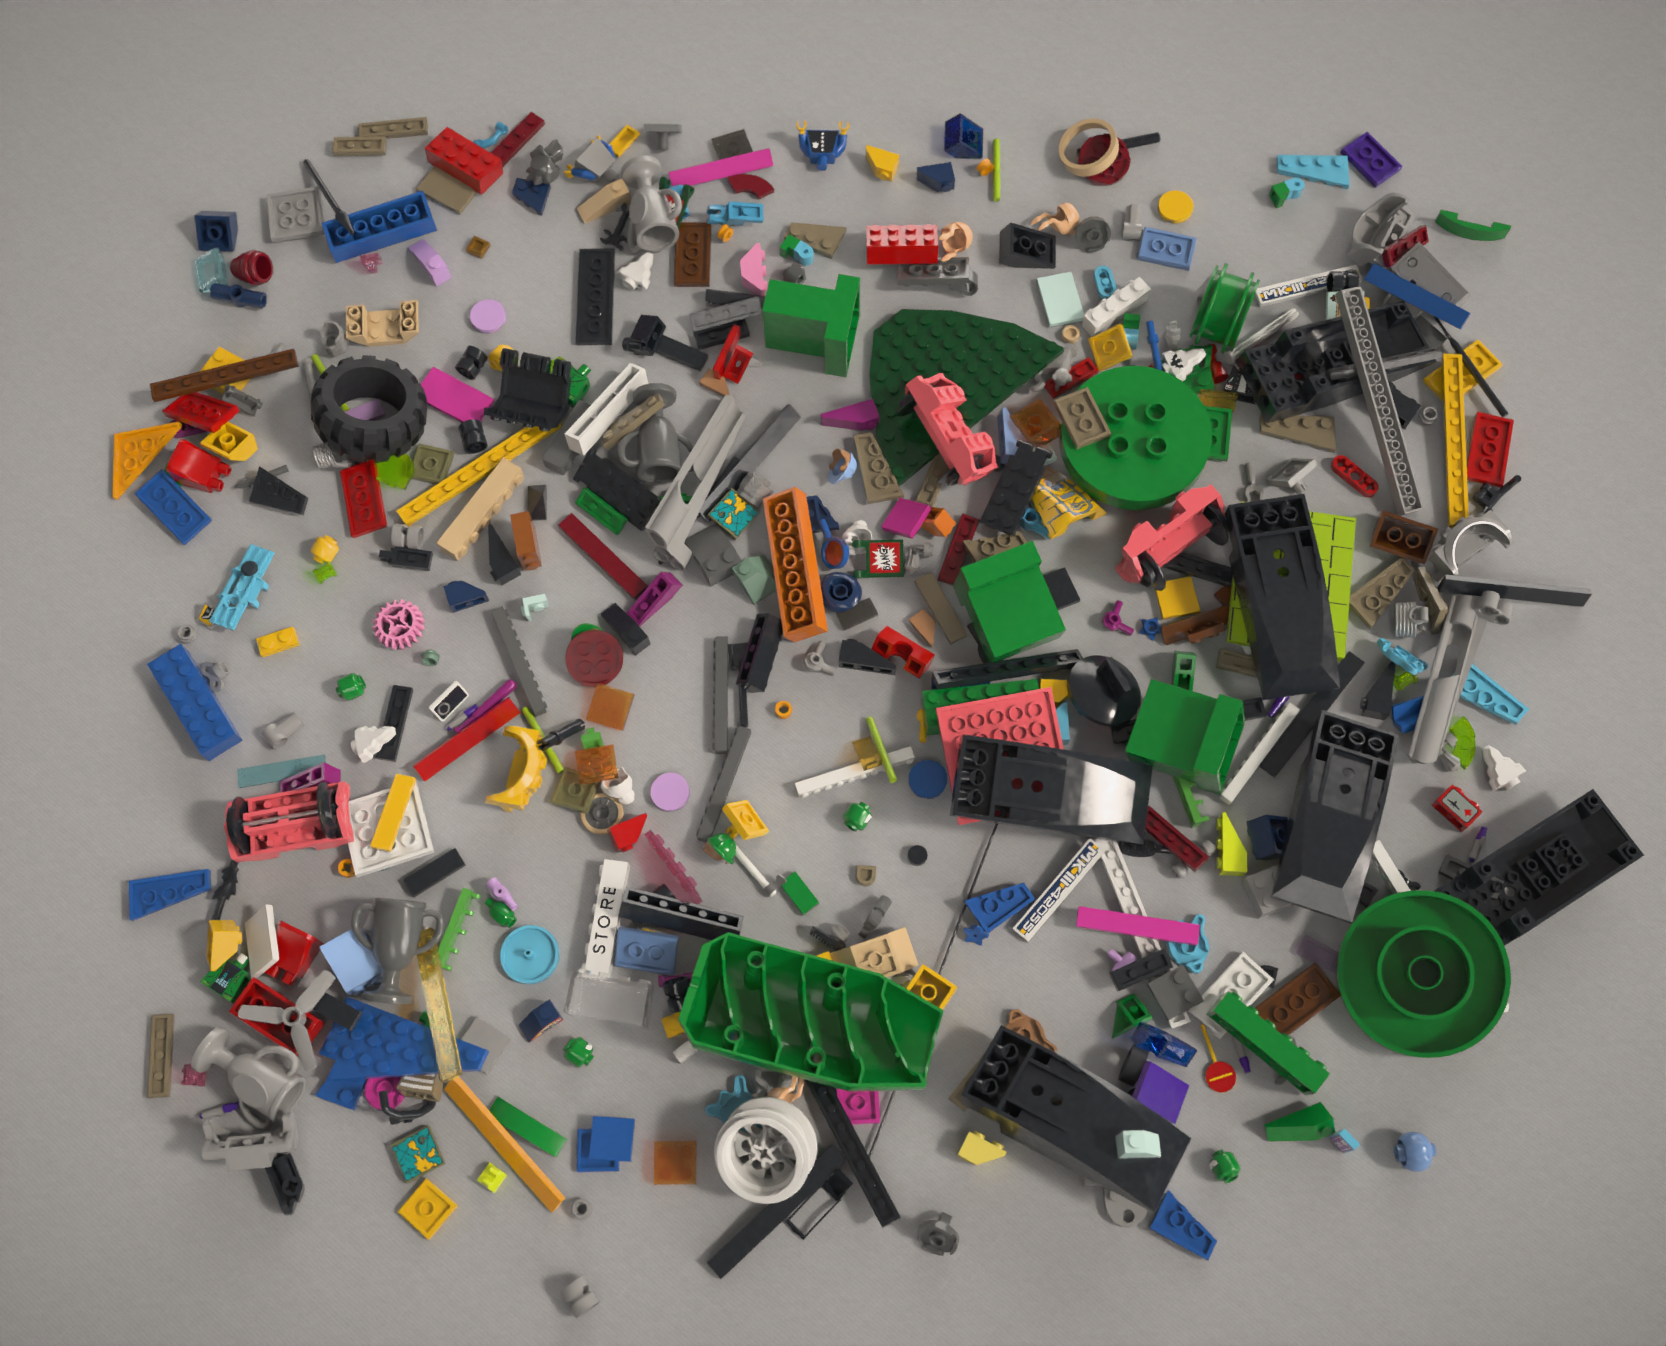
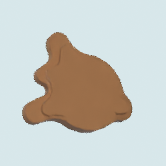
M1014 1009L1009 1013V1021L1006 1028L1057 1053V1047L1046 1039L1044 1030L1037 1020L1028 1017L1018 1009Z

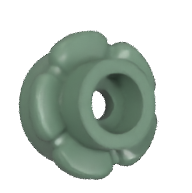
M428 649L425 653H421L422 663L427 666H435L439 661L440 655L435 650Z

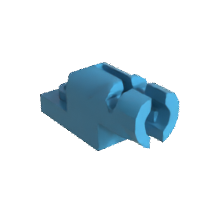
M729 201L727 205H708L706 214H709L707 224L742 226L745 222L762 223L764 221L763 204Z

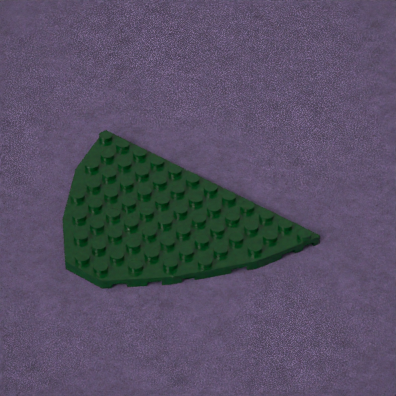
M901 309L874 331L869 378L872 399L880 417V422L875 427L876 437L889 468L897 480L898 486L900 487L940 454L916 411L902 417L897 416V411L901 408L900 402L906 397L905 386L916 376H922L923 379L943 373L945 378L957 384L964 391L966 401L958 406L956 410L961 413L965 425L971 429L1064 353V348L1057 345L1056 342L1049 341L1015 323L953 310Z

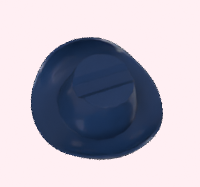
M832 572L826 575L820 583L824 607L831 612L841 613L850 610L861 599V585L850 574Z

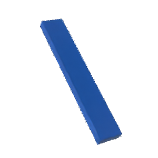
M1376 264L1372 265L1364 279L1460 330L1471 314Z

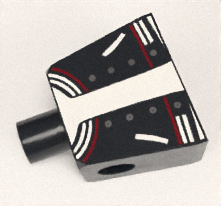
M1233 365L1221 397L1255 404L1256 401L1238 365Z

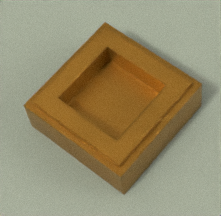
M474 236L468 244L466 252L482 259L491 246L490 242Z

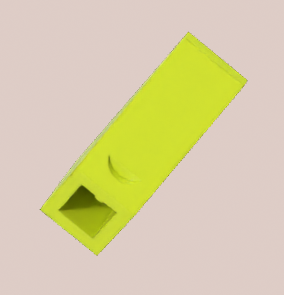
M1222 812L1219 818L1216 819V830H1219V838H1216V849L1219 850V857L1216 858V869H1219V875L1244 876L1247 873V852L1226 812Z

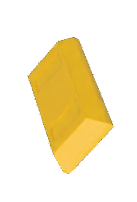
M627 124L610 142L614 154L620 157L641 133Z

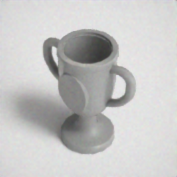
M651 156L631 158L622 166L620 173L627 186L638 189L629 207L631 222L627 233L628 247L632 252H638L641 249L651 252L668 249L679 238V229L675 218L682 209L681 198L676 191L670 188L659 190L657 187L652 186L658 182L662 175L660 161ZM665 195H670L674 199L675 208L673 212ZM634 232H635V235H636V237H635L636 242H637L636 245H635V242H634Z
M222 1026L215 1028L203 1039L196 1049L191 1061V1068L198 1073H202L216 1064L227 1070L228 1082L238 1096L239 1106L245 1119L257 1129H270L274 1122L282 1120V1115L292 1111L304 1092L306 1078L295 1073L299 1064L297 1056L289 1049L277 1045L267 1046L255 1054L246 1053L236 1056L226 1049L230 1038L229 1031ZM270 1053L282 1055L290 1061V1069L263 1055ZM248 1105L266 1115L268 1120L263 1122L256 1118Z

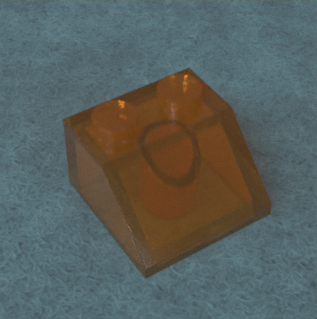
M1041 399L1009 416L1030 444L1046 445L1060 437L1061 423Z

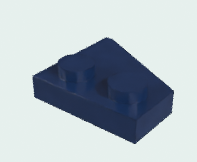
M516 178L512 194L516 199L523 201L527 207L533 208L537 211L538 215L542 216L551 186L550 184L543 183L534 185V181Z
M817 495L807 496L812 533L822 532L818 523L822 519L826 520L830 531L839 530L838 522L833 519Z

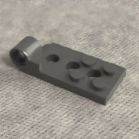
M952 257L946 262H941L942 258H938V264H898L897 285L927 286L951 284V290H961L964 295L971 296L978 291V275L974 271L969 270V257Z

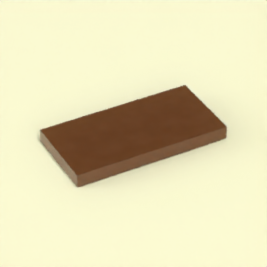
M681 222L679 238L675 242L674 287H710L711 224H707V222Z
M1315 962L1257 1005L1255 1009L1259 1012L1258 1015L1262 1019H1268L1274 1023L1275 1029L1278 1032L1289 1036L1341 995Z

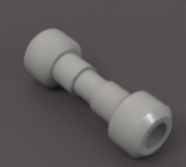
M1204 840L1199 844V848L1209 857L1216 852L1215 846L1209 840ZM1176 862L1172 866V872L1180 879L1184 878L1190 869L1183 862Z

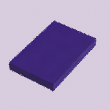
M1365 132L1345 146L1340 152L1343 156L1348 157V161L1375 188L1395 175L1403 167L1368 132Z
M1146 1060L1132 1097L1168 1122L1176 1124L1189 1085L1153 1062Z

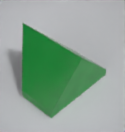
M1134 993L1116 1001L1117 1006L1112 1039L1140 1027L1152 1019V1015Z

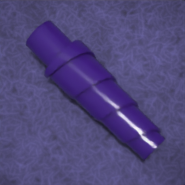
M1290 696L1277 698L1269 709L1267 716L1270 718L1274 717Z

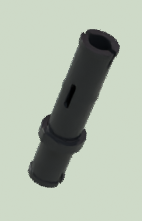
M579 718L557 731L549 732L548 736L538 740L537 744H541L538 746L539 749L546 751L552 746L560 745L563 740L584 730L585 725H581L585 722Z

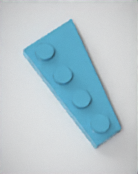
M1277 155V174L1294 178L1304 177L1312 182H1316V180L1326 182V185L1333 186L1335 184L1347 190L1350 186L1347 156Z
M1471 665L1460 698L1516 725L1529 708L1475 665Z

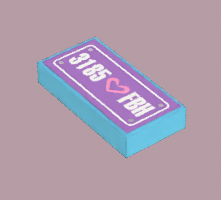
M1346 1129L1336 1131L1329 1136L1330 1140L1343 1153L1353 1151L1359 1146L1358 1141Z

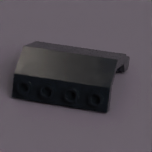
M503 348L500 358V365L503 370L500 396L494 406L484 407V415L490 416V419L497 421L505 419L510 424L523 423L524 427L533 428L537 426L542 431H550L552 428H557L568 410L571 387V362L555 359L553 372H550L552 361L550 357L524 352L521 355L519 366V352Z

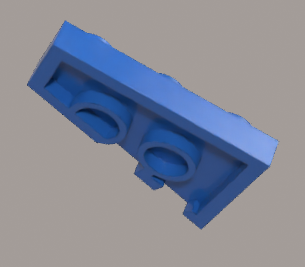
M1019 883L964 900L963 902L984 929V932L988 934L1035 900L1025 883Z
M1167 1190L1149 1229L1208 1261L1217 1240Z

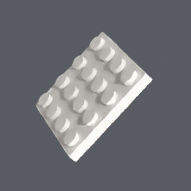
M415 782L391 852L373 849L370 846L391 788L349 801L350 822L354 833V842L348 843L357 878L434 853L417 782Z

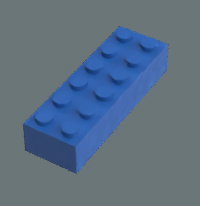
M423 191L348 214L354 235H351L336 218L322 223L330 251L336 263L438 231Z
M182 644L177 645L147 664L198 751L205 759L211 761L243 741L190 652Z

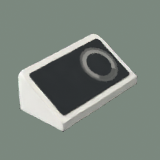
M454 681L429 706V709L443 722L469 697V694L459 682Z

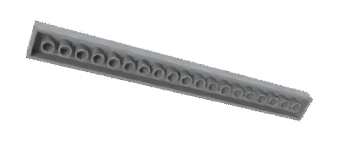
M1359 286L1341 290L1335 295L1397 514L1402 516L1424 510L1362 288Z

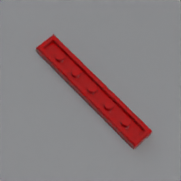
M507 697L413 764V767L422 779L427 781L520 714V711L512 700Z

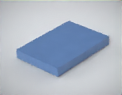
M1144 227L1137 260L1189 271L1197 238Z
M619 926L614 966L674 976L679 936Z

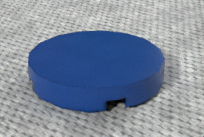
M923 760L911 768L909 786L916 796L933 799L945 790L947 774L939 763L932 760Z

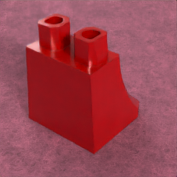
M180 439L167 464V472L175 482L208 493H212V491L221 492L224 482L219 480L220 475L228 477L232 471L230 465L224 463L221 458L202 450L185 439Z
M280 920L276 931L279 960L264 973L276 978L280 970L283 969L286 972L281 981L293 986L298 977H304L321 950L320 946L324 945V943L314 936Z

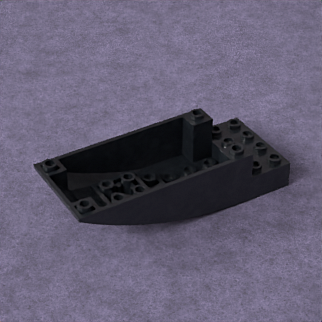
M1404 301L1368 309L1381 358L1430 349ZM1342 316L1285 330L1276 342L1246 349L1236 360L1266 423L1311 412L1363 394L1358 375L1330 380L1327 377L1326 370L1355 364ZM1436 359L1385 369L1387 379L1390 382H1394L1434 364ZM1310 370L1317 371L1318 375L1311 376ZM1295 374H1301L1303 381L1296 380Z
M1305 494L1228 505L1225 518L1233 547L1229 561L1263 700L1339 689L1337 652L1328 592ZM1281 550L1284 553V557L1276 559L1273 556V552ZM1281 567L1286 568L1289 573L1288 576H1279L1278 569Z
M1321 710L1314 724L1308 754L1300 767L1271 895L1272 898L1350 924L1352 923L1385 806L1399 734ZM1350 769L1354 776L1351 778L1346 777L1343 774V770ZM1341 785L1348 786L1350 793H1342L1339 787Z
M963 734L960 736L950 816L1143 845L1153 766L1088 753ZM1004 751L1008 753V757L1002 756ZM1014 778L1022 780L1023 786L1021 789L1016 790L1012 787L1011 782ZM1034 781L1042 783L1043 788L1040 792L1032 790L1031 785ZM996 810L1000 811L1001 813L999 817L995 816Z
M1592 789L1438 887L1434 892H1440L1460 899L1480 912L1495 928L1505 946L1643 857L1644 854L1599 795ZM1493 877H1496L1504 881V883H1502L1501 881H1493L1491 879ZM1498 884L1501 886V890H1496ZM1506 886L1514 888L1515 895L1513 897L1506 895ZM1495 893H1499L1500 905L1498 907L1492 906L1489 900Z
M1002 1025L961 1093L963 1105L999 1123L1000 1132L1005 1136L1153 1213L1191 1141V1138L1180 1129L1116 1086L1062 1055ZM1036 1085L1044 1089L1043 1094L1040 1096H1035L1031 1092L1032 1088ZM1054 1095L1061 1096L1063 1099L1062 1104L1059 1106L1053 1105L1050 1102L1051 1097ZM1144 1130L1158 1134L1161 1157L1118 1158L1115 1136L1122 1131Z

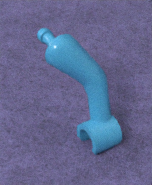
M497 122L495 125L497 131L491 138L474 140L473 143L483 149L496 144L502 134L508 132V127L501 122Z

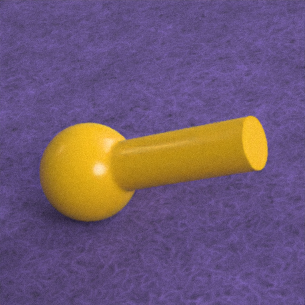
M920 709L916 714V718L920 722L919 742L925 743L927 735L922 709Z

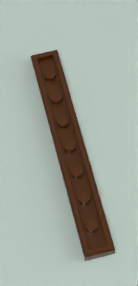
M293 348L150 383L152 400L158 402L299 367L296 351Z

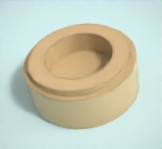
M1073 325L1066 326L1062 330V340L1065 343H1076L1080 337L1079 329Z

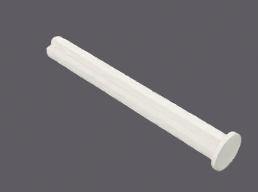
M1292 308L1236 346L1233 352L1225 351L1223 356L1226 362L1232 365L1244 350L1255 347L1296 319L1299 315L1298 311Z

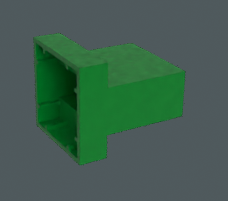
M838 274L835 290L770 279L762 309L766 348L824 357L825 374L847 378L860 318V277Z
M1033 541L962 567L953 584L961 607L965 605L989 663L1007 659L1056 640L1066 631L1039 566L1042 560Z
M1151 679L1125 750L1128 761L1151 765L1153 770L1197 783V788L1221 795L1245 725L1243 701L1219 694L1217 699Z

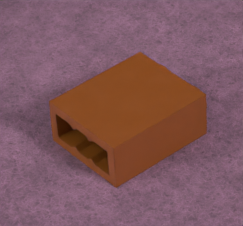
M529 511L511 514L518 559L524 570H535L537 567L542 566L534 522Z

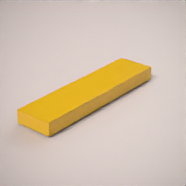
M401 774L395 775L370 845L371 848L391 852L416 782L415 777Z

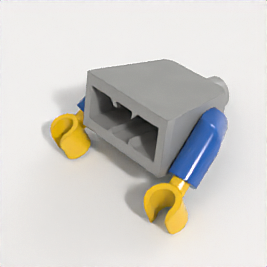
M596 136V140H591V145L576 159L575 168L567 164L566 167L569 171L563 170L567 178L574 176L596 182L604 176L612 182L618 175L611 169L615 163L612 146L601 140L600 136Z

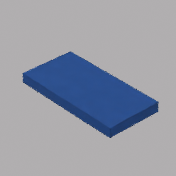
M163 469L134 493L184 545L212 521Z

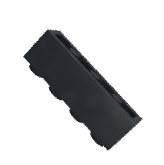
M771 613L756 615L735 683L751 693L765 692L774 658L778 651L780 638L783 634L781 619Z

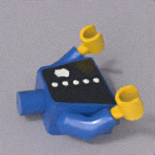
M804 120L803 128L798 126L797 121L796 128L800 132L798 134L799 147L805 157L810 158V163L817 164L818 170H826L827 164H834L836 158L840 157L846 149V131L850 128L849 122H847L845 129L841 127L842 121L839 122L841 133H839V130H806L805 133L806 121Z

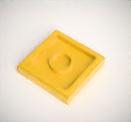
M1121 323L1088 338L1097 369L1100 372L1133 357Z
M1191 576L1168 580L1164 590H1155L1162 620L1200 613Z
M426 1178L398 1210V1213L430 1240L458 1205Z

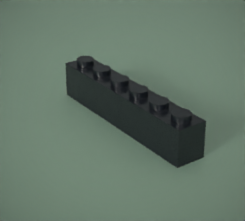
M627 886L618 915L621 918L708 940H713L728 932L740 935L744 917Z

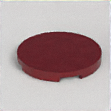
M1104 133L1088 138L1079 151L1078 165L1091 164L1102 158L1110 147L1111 135ZM1118 138L1119 151L1113 163L1104 171L1085 177L1088 181L1100 186H1109L1119 182L1126 175L1131 158L1126 147L1127 145L1120 138Z
M597 629L583 631L576 635L567 647L565 654L566 667L569 674L584 686L600 687L607 685L616 678L622 669V648L619 642L605 631Z

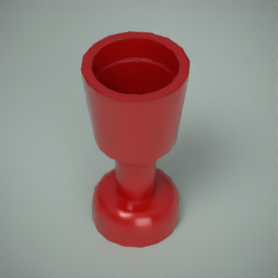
M1208 344L1213 345L1210 370L1214 384H1218L1228 379L1229 374L1222 362L1216 360V345Z

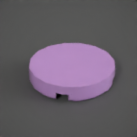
M485 299L473 306L470 312V319L473 327L479 330V332L493 333L501 329L500 327L505 324L506 313L504 307L498 301Z
M665 773L658 776L651 786V798L654 804L660 810L666 812L681 809L687 803L690 796L687 781L676 773Z

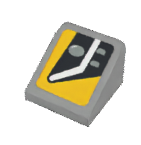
M205 602L197 617V621L210 630H213L216 624L209 622L215 608Z

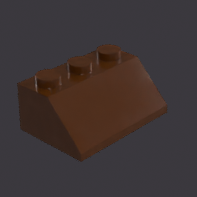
M1383 510L1380 511L1375 523L1370 547L1425 565L1438 528Z

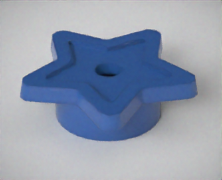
M1158 618L1141 620L1143 628L1139 631V634L1148 635L1153 641L1156 634L1161 633Z
M971 925L969 928L963 929L967 935L965 942H975L981 946L982 940L989 937V934L985 933L984 929L979 925Z

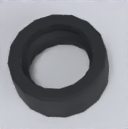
M1133 1044L1123 1063L1118 1080L1133 1087L1142 1072L1149 1051Z

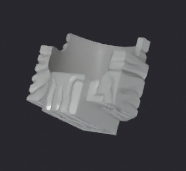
M326 320L324 325L318 328L323 337V340H321L322 345L328 354L332 353L336 357L346 351L349 340L346 339L344 331L337 322Z
M750 471L742 480L737 490L742 497L758 508L763 503V498L774 493L768 487L771 484L770 481Z

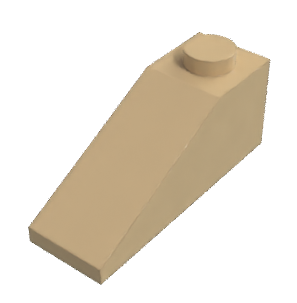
M619 179L604 186L579 206L577 211L583 223H588L616 211L615 208L624 202L630 205V192L623 179Z

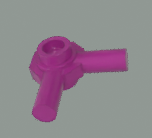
M1117 600L1113 610L1106 612L1101 622L1103 627L1110 631L1119 629L1131 636L1134 629L1122 623L1119 613L1123 602Z

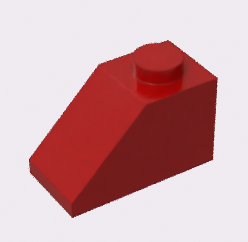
M646 813L614 825L607 830L616 852L622 850V853L633 849L632 845L638 841L647 819Z

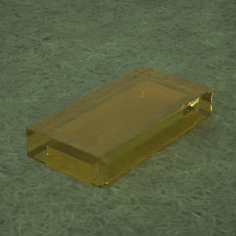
M1200 390L1199 399L1204 406L1232 409V412L1235 410L1237 393Z
M871 736L852 742L864 771L882 765L881 758Z

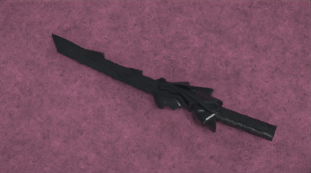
M231 860L230 865L222 870L223 885L218 887L212 896L213 900L217 899L212 920H220L226 899L229 901L231 894L236 895L237 872L239 868L237 867L238 863L234 860Z

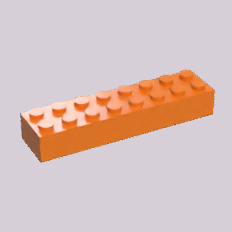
M792 487L763 498L783 635L793 642H798L828 632L806 493L796 487Z

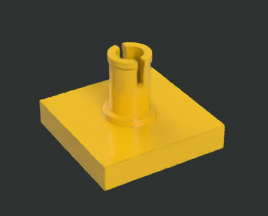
M748 800L728 803L722 808L732 823L725 830L726 834L731 832L729 836L732 839H735L740 834L743 840L764 836L769 832Z

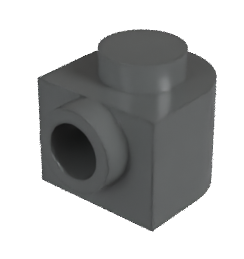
M793 263L783 272V280L785 282L802 284L806 280L805 269L798 263Z

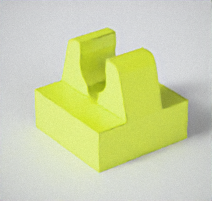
M489 1162L477 1181L495 1193L507 1177V1174Z

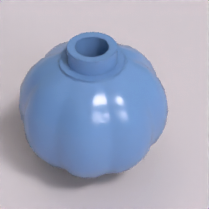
M1406 1132L1399 1137L1397 1145H1394V1155L1396 1161L1401 1162L1405 1169L1421 1172L1431 1165L1433 1156H1436V1147L1422 1133Z

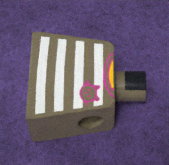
M445 1074L402 1076L397 1085V1090L404 1097L440 1102Z

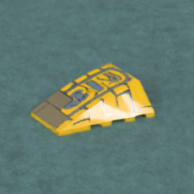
M1044 467L1045 472L1032 500L1036 512H1039L1042 518L1043 526L1047 527L1049 531L1048 536L1050 540L1064 534L1069 524L1087 516L1093 521L1106 515L1107 512L1075 483L1052 467Z

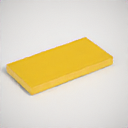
M1478 339L1464 349L1484 379L1503 366ZM1462 362L1463 392L1465 395L1477 386L1478 383ZM1440 366L1425 377L1423 382L1443 402L1442 366Z

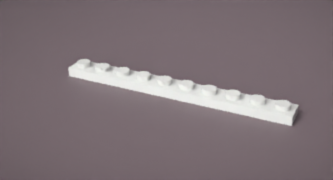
M1095 839L1094 842L1105 850V853L1100 858L1122 912L1147 916L1117 841ZM1132 936L1141 958L1161 950L1156 939ZM1168 969L1164 972H1161L1155 976L1150 977V981H1153L1165 975L1166 973L1170 972V970ZM1187 1012L1167 1021L1170 1030L1191 1022Z

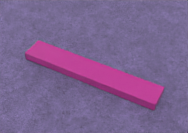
M770 148L668 173L671 186L680 184L691 186L774 165Z
M1082 906L1078 907L1076 927L1194 946L1198 945L1199 924Z

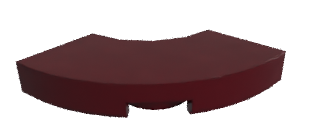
M737 174L727 178L735 194L741 192L751 193L760 200L774 193L773 186L765 179L756 175Z

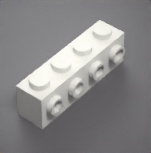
M1140 277L1130 280L1123 289L1116 290L1110 298L1100 301L1097 307L1087 310L1084 314L1082 327L1091 337L1105 331L1122 319L1124 313L1129 314L1148 301L1151 288Z

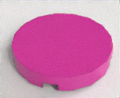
M402 1077L368 1079L364 1089L368 1103L372 1107L381 1110L379 1092L387 1090L390 1108L394 1109L400 1105L405 1098L397 1090V1085Z

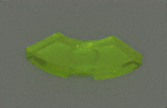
M1463 716L1449 731L1458 740L1452 755L1460 759V766L1465 770L1471 764L1476 753V736L1470 722Z

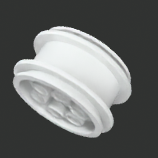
M758 1097L738 1106L720 1129L714 1146L715 1164L724 1183L738 1196L761 1204L781 1202L794 1195L805 1182L817 1155L816 1134L808 1118L793 1104L775 1097ZM756 1124H761L763 1129L758 1128ZM743 1127V1128H745L748 1132L746 1133V1132H743V1131H741V1130H739V1129ZM786 1143H791L793 1148L788 1147ZM750 1154L748 1156L749 1159L745 1161L742 1156ZM790 1158L796 1160V1165L790 1161ZM769 1167L771 1168L772 1175L766 1174Z

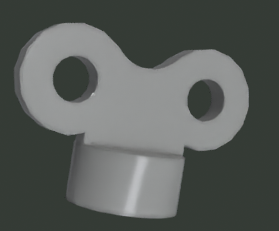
M220 661L215 665L206 662L201 667L202 674L210 679L212 691H221L224 687L222 678L230 673L229 668Z

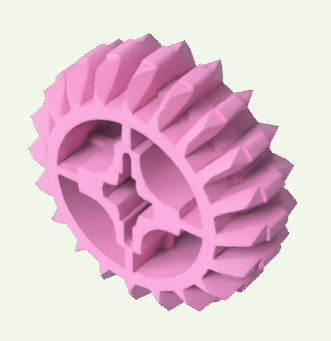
M401 599L399 604L397 600H394L392 605L387 602L385 609L380 607L382 612L375 614L377 619H373L375 624L373 630L375 637L379 639L381 644H384L387 648L392 646L394 650L399 646L404 650V645L407 644L408 647H411L410 642L414 641L417 643L416 637H422L420 631L425 630V627L422 625L425 623V620L422 618L423 614L421 611H418L419 608L416 605L413 606L411 602L408 601L406 603ZM409 615L413 618L411 627L407 623ZM386 623L390 625L388 635L385 633Z

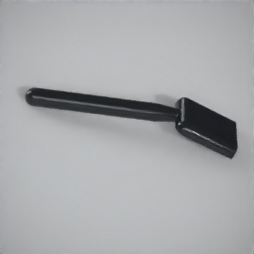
M748 642L728 644L731 670H740ZM739 686L741 726L747 728V690Z

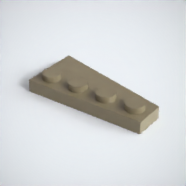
M657 393L654 396H650L645 402L617 419L601 436L603 446L610 450L625 435L635 430L664 406V401L660 394Z
M1262 414L1259 417L1260 434L1282 440L1284 438L1293 440V443L1308 444L1316 449L1324 448L1332 453L1336 451L1334 417L1297 415L1266 423Z
M872 432L854 435L867 504L904 498V494L899 488L887 461L884 459Z
M1401 557L1350 595L1349 607L1371 629L1415 572V569L1405 558Z

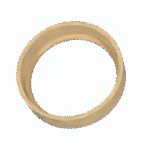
M1086 119L1074 124L1064 133L1059 143V155L1065 168L1070 173L1082 177L1093 176L1107 169L1113 163L1119 151V141L1113 127L1101 119ZM1091 128H1101L1110 132V147L1105 155L1096 162L1087 165H1077L1065 157L1064 153L1068 143L1078 133Z

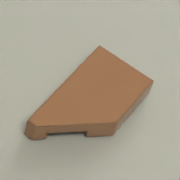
M708 368L699 382L700 385L723 397L730 395L725 377L722 376L721 380L714 378L713 370Z
M922 609L909 619V623L928 645L932 647L936 622L925 609Z

